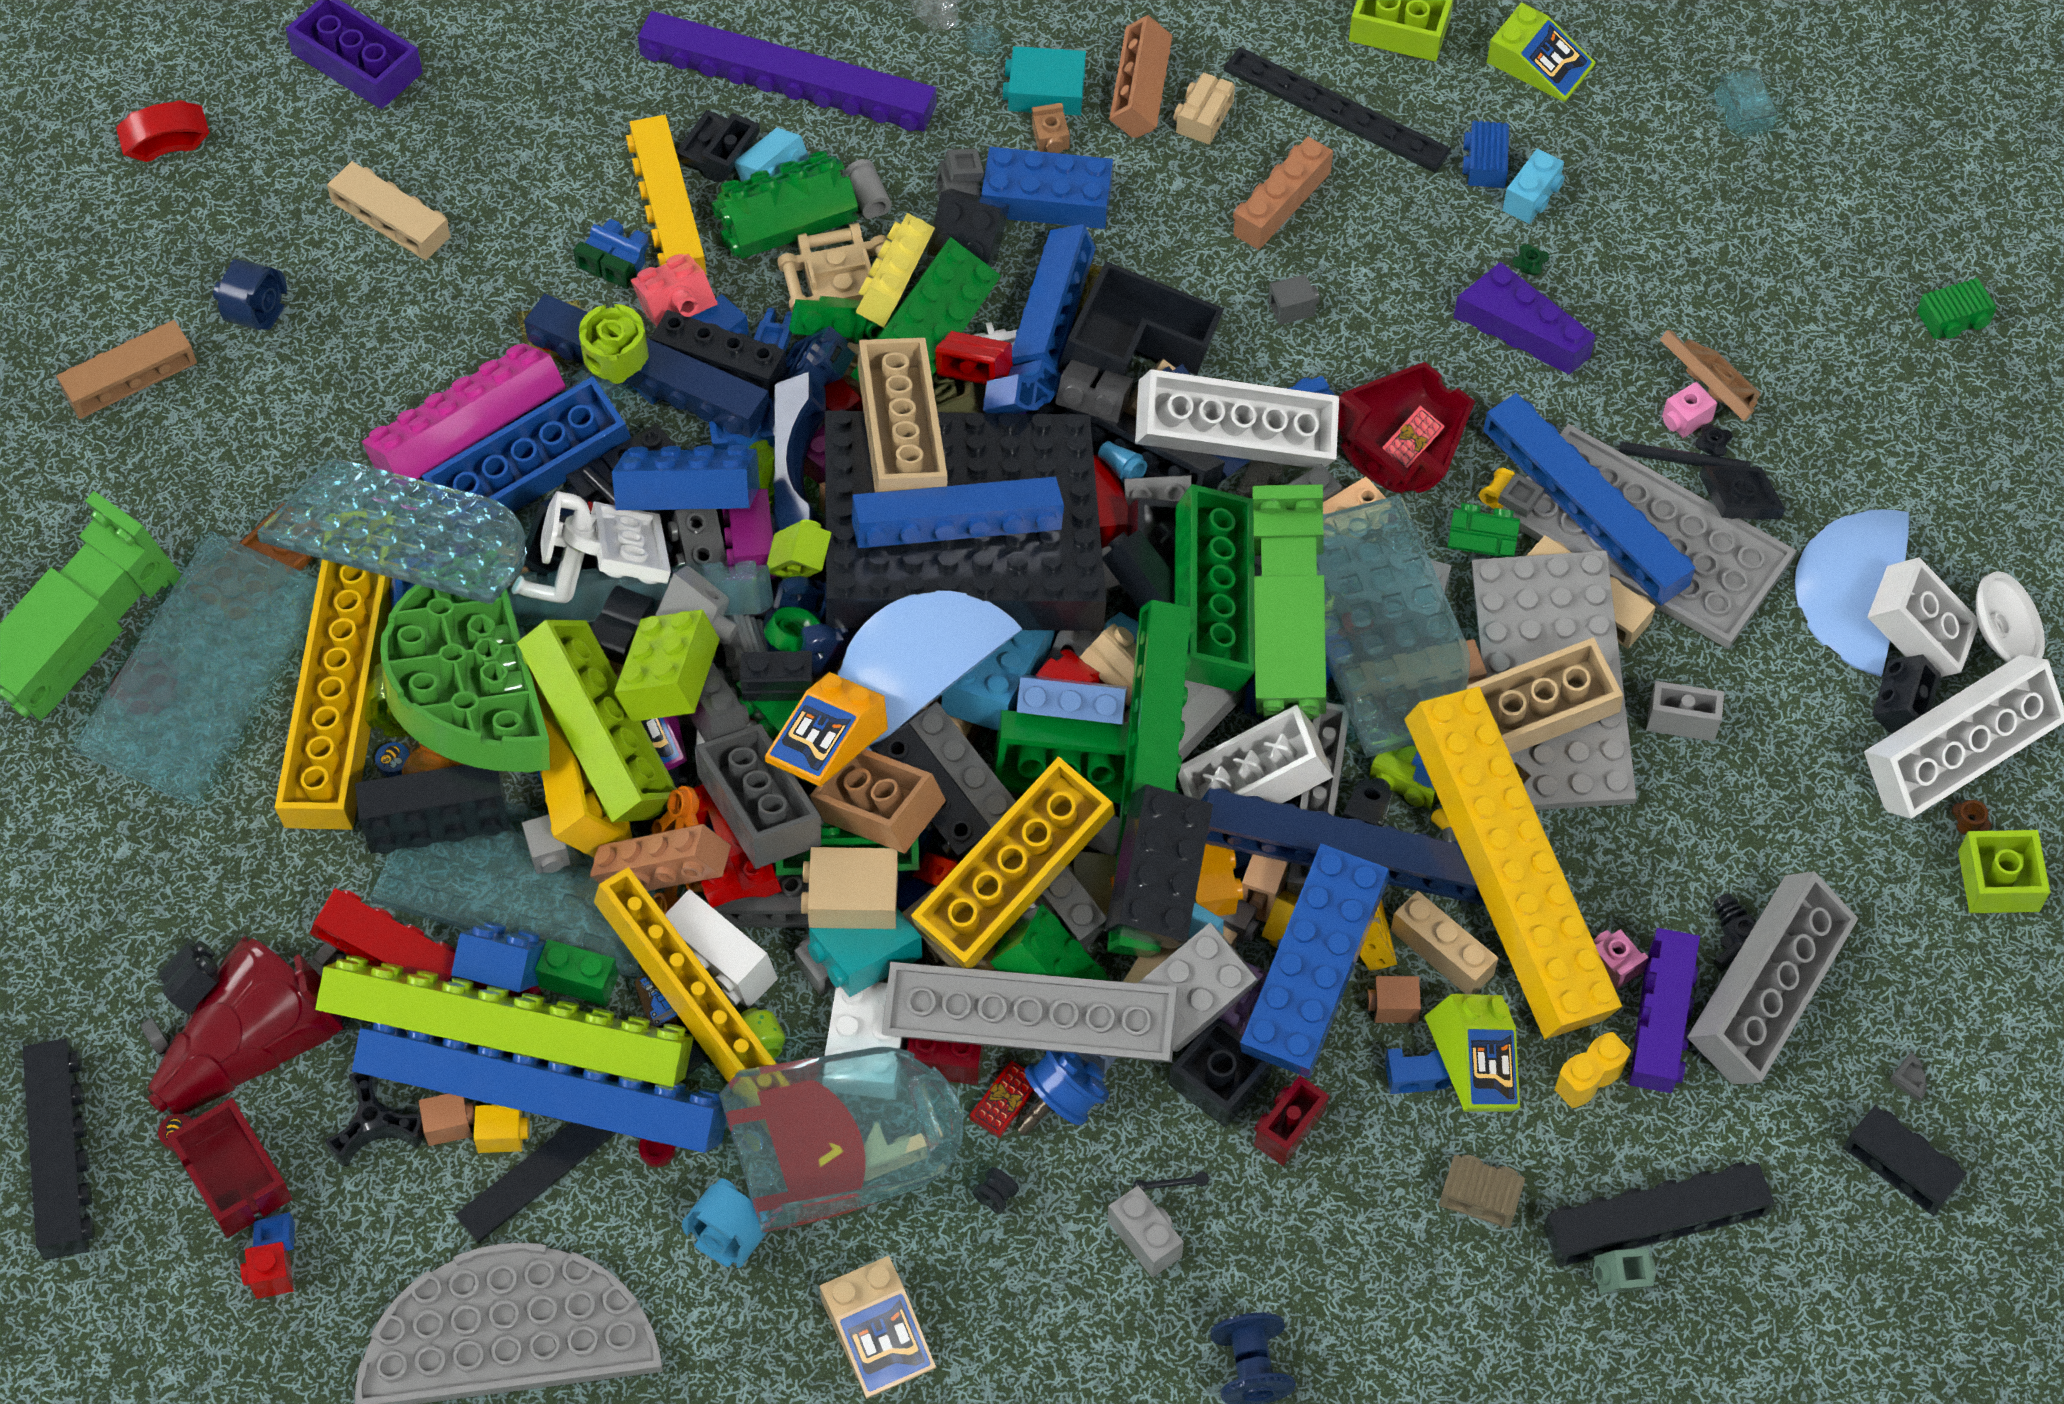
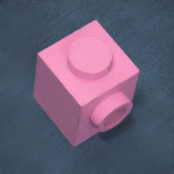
M1696 381L1667 399L1662 417L1669 430L1677 431L1684 438L1713 420L1718 403Z

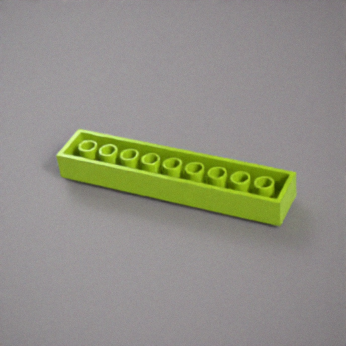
M348 955L346 959H337L335 963L323 968L315 1010L674 1087L686 1077L694 1036L685 1033L686 1028L679 1025L664 1024L663 1028L649 1026L650 1020L642 1017L629 1016L628 1020L614 1018L615 1013L609 1010L595 1008L592 1013L580 1011L579 1005L572 1002L558 1001L557 1005L543 1003L544 997L523 993L522 997L508 995V989L496 986H487V990L473 988L474 982L465 979L452 978L451 982L438 980V974L433 972L417 971L415 975L404 973L403 967L396 964L382 963L381 967L367 965L368 959Z

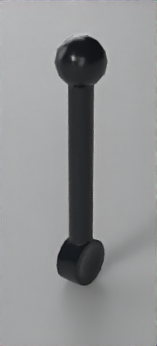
M1200 1171L1195 1174V1177L1150 1182L1138 1179L1134 1181L1132 1187L1135 1188L1139 1185L1143 1192L1146 1189L1191 1184L1203 1187L1208 1184L1209 1176L1207 1173Z

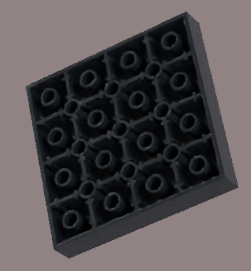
M825 411V530L832 532L825 557L826 625L831 628H861L874 614L901 598L935 591H955L992 603L1013 618L1022 630L1103 631L1106 593L1090 415L937 412L948 476L947 486L1056 477L1064 503L1062 530L858 548L852 524V496L854 494L875 493L864 411Z

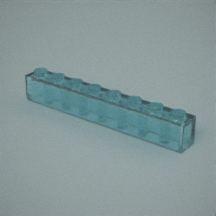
M742 561L736 563L735 567H724V563L715 562L705 564L703 568L694 569L729 597L730 602L724 615L761 614L774 605L769 565L756 566L755 561ZM692 564L673 566L668 584L660 582L647 584L638 578L629 576L615 578L605 573H599L598 569L582 570L579 573L574 596L567 603H555L529 598L518 593L514 595L512 594V587L515 581L507 584L506 588L517 625L541 624L544 620L595 621L602 612L609 594L616 585L654 598L656 611H658L673 574L685 566L692 568ZM558 571L548 573V576L540 577L537 576V572H525L518 574L517 578L524 576L526 581L554 587Z

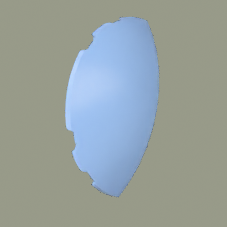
M1885 509L1867 510L1846 515L1825 526L1822 531L1809 541L1803 550L1795 573L1798 608H1802L1808 621L1807 627L1814 637L1823 646L1828 645L1833 651L1838 653L1843 662L1880 677L1883 674L1890 640L1867 617L1887 566L1904 562L1906 559L1909 532V512Z
M935 591L909 595L885 606L874 614L855 634L846 650L841 669L838 671V676L885 696L888 729L865 749L874 752L876 745L907 722L909 723L913 720V717L963 676L979 666L1018 634L1022 628L1013 618L992 603L955 591Z

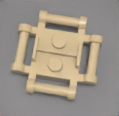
M859 223L849 224V228L807 236L806 233L798 234L797 243L800 255L785 253L779 256L777 260L779 269L784 272L791 298L789 300L791 312H793L795 299L819 301L820 296H829L861 301L863 296L858 294L867 276L873 279V277L868 275L871 269L869 257L878 255L885 240H888L885 235H878L870 241L863 242ZM852 240V245L811 252L810 248ZM804 270L811 297H806L802 294L796 271Z

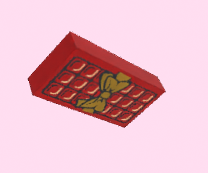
M1011 1060L969 1115L970 1120L1000 1139L1035 1092L1026 1078L1025 1069Z

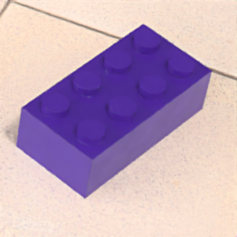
M341 0L316 1L286 28L292 54L381 110L423 73L417 47Z

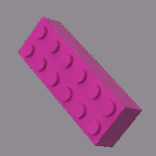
M527 344L514 345L506 351L507 355L497 361L491 360L482 364L479 367L480 371L470 377L465 376L457 379L452 383V387L445 392L430 395L425 399V404L415 410L409 409L400 413L397 416V420L390 425L375 428L369 433V437L361 442L376 471L383 478L403 488L565 390L566 386L551 355Z

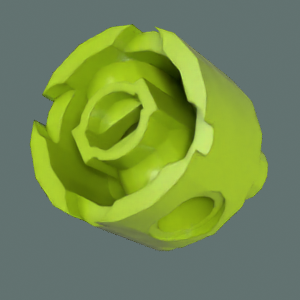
M614 304L615 308L607 309L606 305L598 306L585 315L579 326V340L584 364L592 374L608 379L613 384H620L627 377L640 371L649 357L643 321L634 309L625 305Z

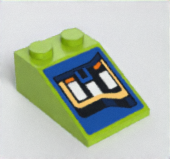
M1522 2L1490 40L1487 57L1488 64L1563 102L1567 101L1596 64L1548 15Z
M1450 994L1424 1017L1464 1112H1511L1520 1108L1516 1026L1503 996Z

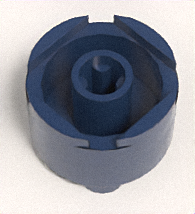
M234 259L224 274L222 281H218L215 284L213 297L215 300H218L219 311L224 321L255 330H269L284 310L285 304L280 303L281 294H287V283L284 274L280 270L245 260Z

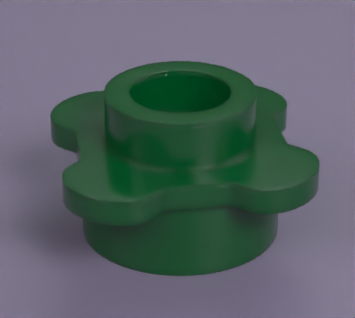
M1524 244L1520 247L1519 255L1513 258L1512 264L1523 273L1539 275L1542 272L1543 263L1549 260V254L1546 251H1539L1530 244Z

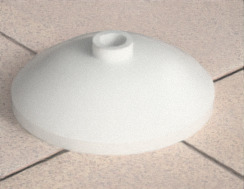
M1993 572L1986 575L1981 580L1977 590L1976 615L1980 631L1987 644L2007 663L2021 654L2042 658L2045 649L2044 630L2039 613L2029 594L2016 579L2007 573Z

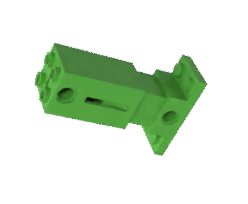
M1323 484L1253 486L1255 556H1261L1262 576H1254L1257 715H1264L1265 719H1270L1298 704V708L1309 719L1319 718V714H1326L1324 575H1317V555L1324 554Z
M95 491L85 500L93 511L90 515L93 519L92 522L79 535L85 545L60 573L50 567L0 623V700L3 701L5 699L16 712L26 719L32 715L41 721L57 706L123 631L117 621L141 594L151 599L161 587L166 589L170 585L179 591L188 583L143 525Z

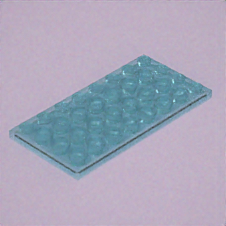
M210 530L73 744L74 752L180 801L199 807L308 630L318 579Z

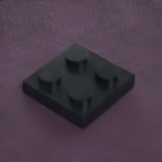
M1703 465L1699 477L1722 518L1781 520L1786 509L1762 467Z

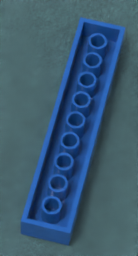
M379 1023L360 1028L352 1072L703 1153L722 1143L727 1121L726 1112L729 1111L731 1101L720 1098L721 1092L712 1089L700 1088L699 1093L685 1090L686 1084L681 1082L674 1087Z

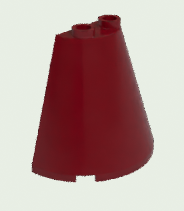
M1424 361L1343 392L1339 397L1338 430H1340L1344 441L1340 445L1353 466L1373 482L1396 493L1402 494L1405 491L1421 493L1434 487L1447 474L1475 400L1458 387L1454 390L1446 388L1442 383V375ZM1422 406L1445 427L1429 446L1417 456L1412 465L1407 468L1382 447L1417 408Z

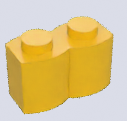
M1614 1032L1599 1036L1590 1044L1586 1053L1573 1056L1563 1065L1554 1090L1571 1108L1586 1104L1594 1097L1599 1087L1610 1085L1621 1076L1631 1050Z

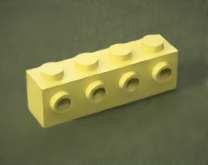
M909 213L905 215L901 224L895 221L887 236L889 240H885L877 255L882 260L876 258L868 273L873 279L867 276L858 292L863 298L856 310L857 314L883 328L885 327L935 227Z

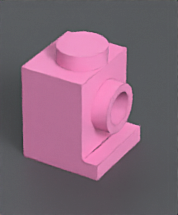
M1621 929L1613 934L1606 930L1594 939V944L1616 990L1644 972L1649 957L1645 952L1641 953ZM1616 949L1620 954H1616L1613 950Z

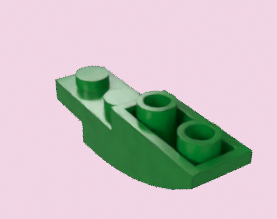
M820 296L819 301L795 299L789 330L793 334L813 335L831 326L842 337L852 338L856 343H859V340L877 339L884 328L856 313L861 301L829 296ZM896 308L893 310V312H892L890 318L888 319L887 323L889 322V320L891 319V317H892V316L894 315V313L896 312V310H897Z

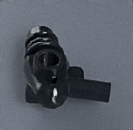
M1730 893L1718 897L1713 902L1715 914L1719 915L1718 918L1721 920L1720 926L1723 927L1722 930L1725 935L1720 940L1721 946L1725 951L1713 960L1714 965L1720 971H1724L1732 964L1756 924L1752 916L1747 915V910L1738 904V899L1733 898Z

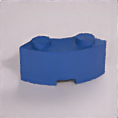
M1044 360L1012 366L1008 377L987 381L983 411L986 413L1019 414L1038 410L1043 404L1050 403L1058 390L1062 374Z

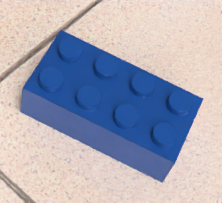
M989 147L981 197L1010 204L1007 215L1008 220L1068 226L1085 224L1088 228L1105 229L1112 187L1113 159Z
M710 445L697 446L694 450H681L678 446H667L661 448V451H648L646 447H632L623 453L612 471L616 511L750 508L760 488L757 449H747L746 445H732L727 447V449L715 450Z

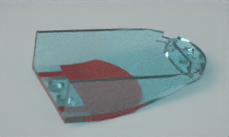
M893 1047L867 1048L738 1071L719 1093L762 1233L804 1225L850 1213L922 1188L935 1181L950 1167L963 1140L964 1127L960 1103L947 1079L934 1066L930 1069L921 1061L913 1058L914 1053Z

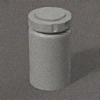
M860 159L851 163L844 174L845 177L849 176L852 182L856 201L864 217L871 219L888 213L892 203L874 164L868 159Z

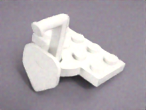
M556 491L549 503L541 535L543 563L549 564L554 545L564 547L555 585L553 587L524 580V576H519L512 587V594L518 593L529 598L555 603L569 602L575 593L585 553L597 556L599 571L611 577L621 578L629 576L638 578L647 584H656L658 582L668 584L671 570L660 514L640 510L616 511L615 505L594 502L590 515L587 503L580 496ZM561 508L575 510L574 515L567 517L565 523L559 522Z

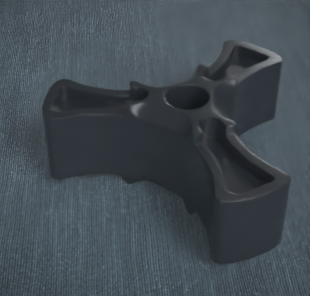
M357 1072L350 1074V1082L354 1091L358 1094V1109L353 1120L349 1122V1125L343 1131L326 1138L325 1142L332 1157L340 1165L347 1167L353 1156L363 1146L382 1138L400 1139L411 1144L414 1148H418L424 1138L421 1114L402 1115L394 1113L392 1110H387L377 1100V1087L379 1084L377 1077Z

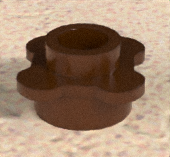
M1968 800L1963 804L1956 803L1953 806L1952 814L1957 818L1958 824L1956 828L1958 832L1966 835L1968 831H1989L1991 822L1987 820L1988 810L1985 804L1977 800ZM1968 816H1973L1974 820H1970Z

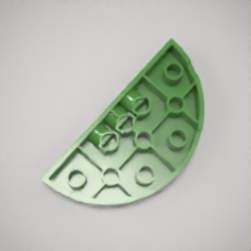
M497 553L461 560L454 563V569L442 574L436 571L419 581L396 603L388 616V624L381 636L380 653L384 695L391 712L403 729L415 740L441 756L462 764L495 771L531 773L550 770L549 737L529 667L524 663L522 652L517 645L521 638Z

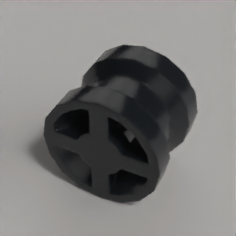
M991 1167L985 1174L986 1180L983 1184L976 1185L972 1193L978 1202L988 1206L996 1214H1001L1006 1209V1201L1009 1197H1014L1019 1192V1186L1008 1174L998 1168Z

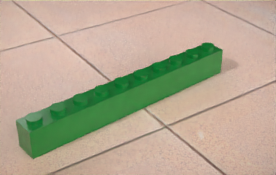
M1151 600L1141 607L1139 611L1114 880L1131 794L1146 784L1179 794L1178 789H1175L1176 776L1179 774L1182 765V757L1178 754L1179 742L1182 740L1185 732V722L1181 718L1182 708L1185 706L1188 698V688L1184 685L1185 674L1189 671L1191 665V654L1187 652L1188 641L1191 639L1194 631V621L1191 619L1192 607ZM1109 932L1108 952L1149 958L1159 953L1160 949L1163 948Z

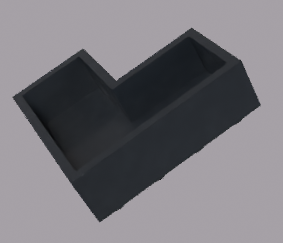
M1105 261L1068 337L1058 368L1065 370L1071 360L1097 367L1099 372L1093 382L1098 383L1105 370L1126 376L1138 351L1160 361L1165 359L1175 367L1183 364L1188 372L1197 375L1214 338L1224 308Z

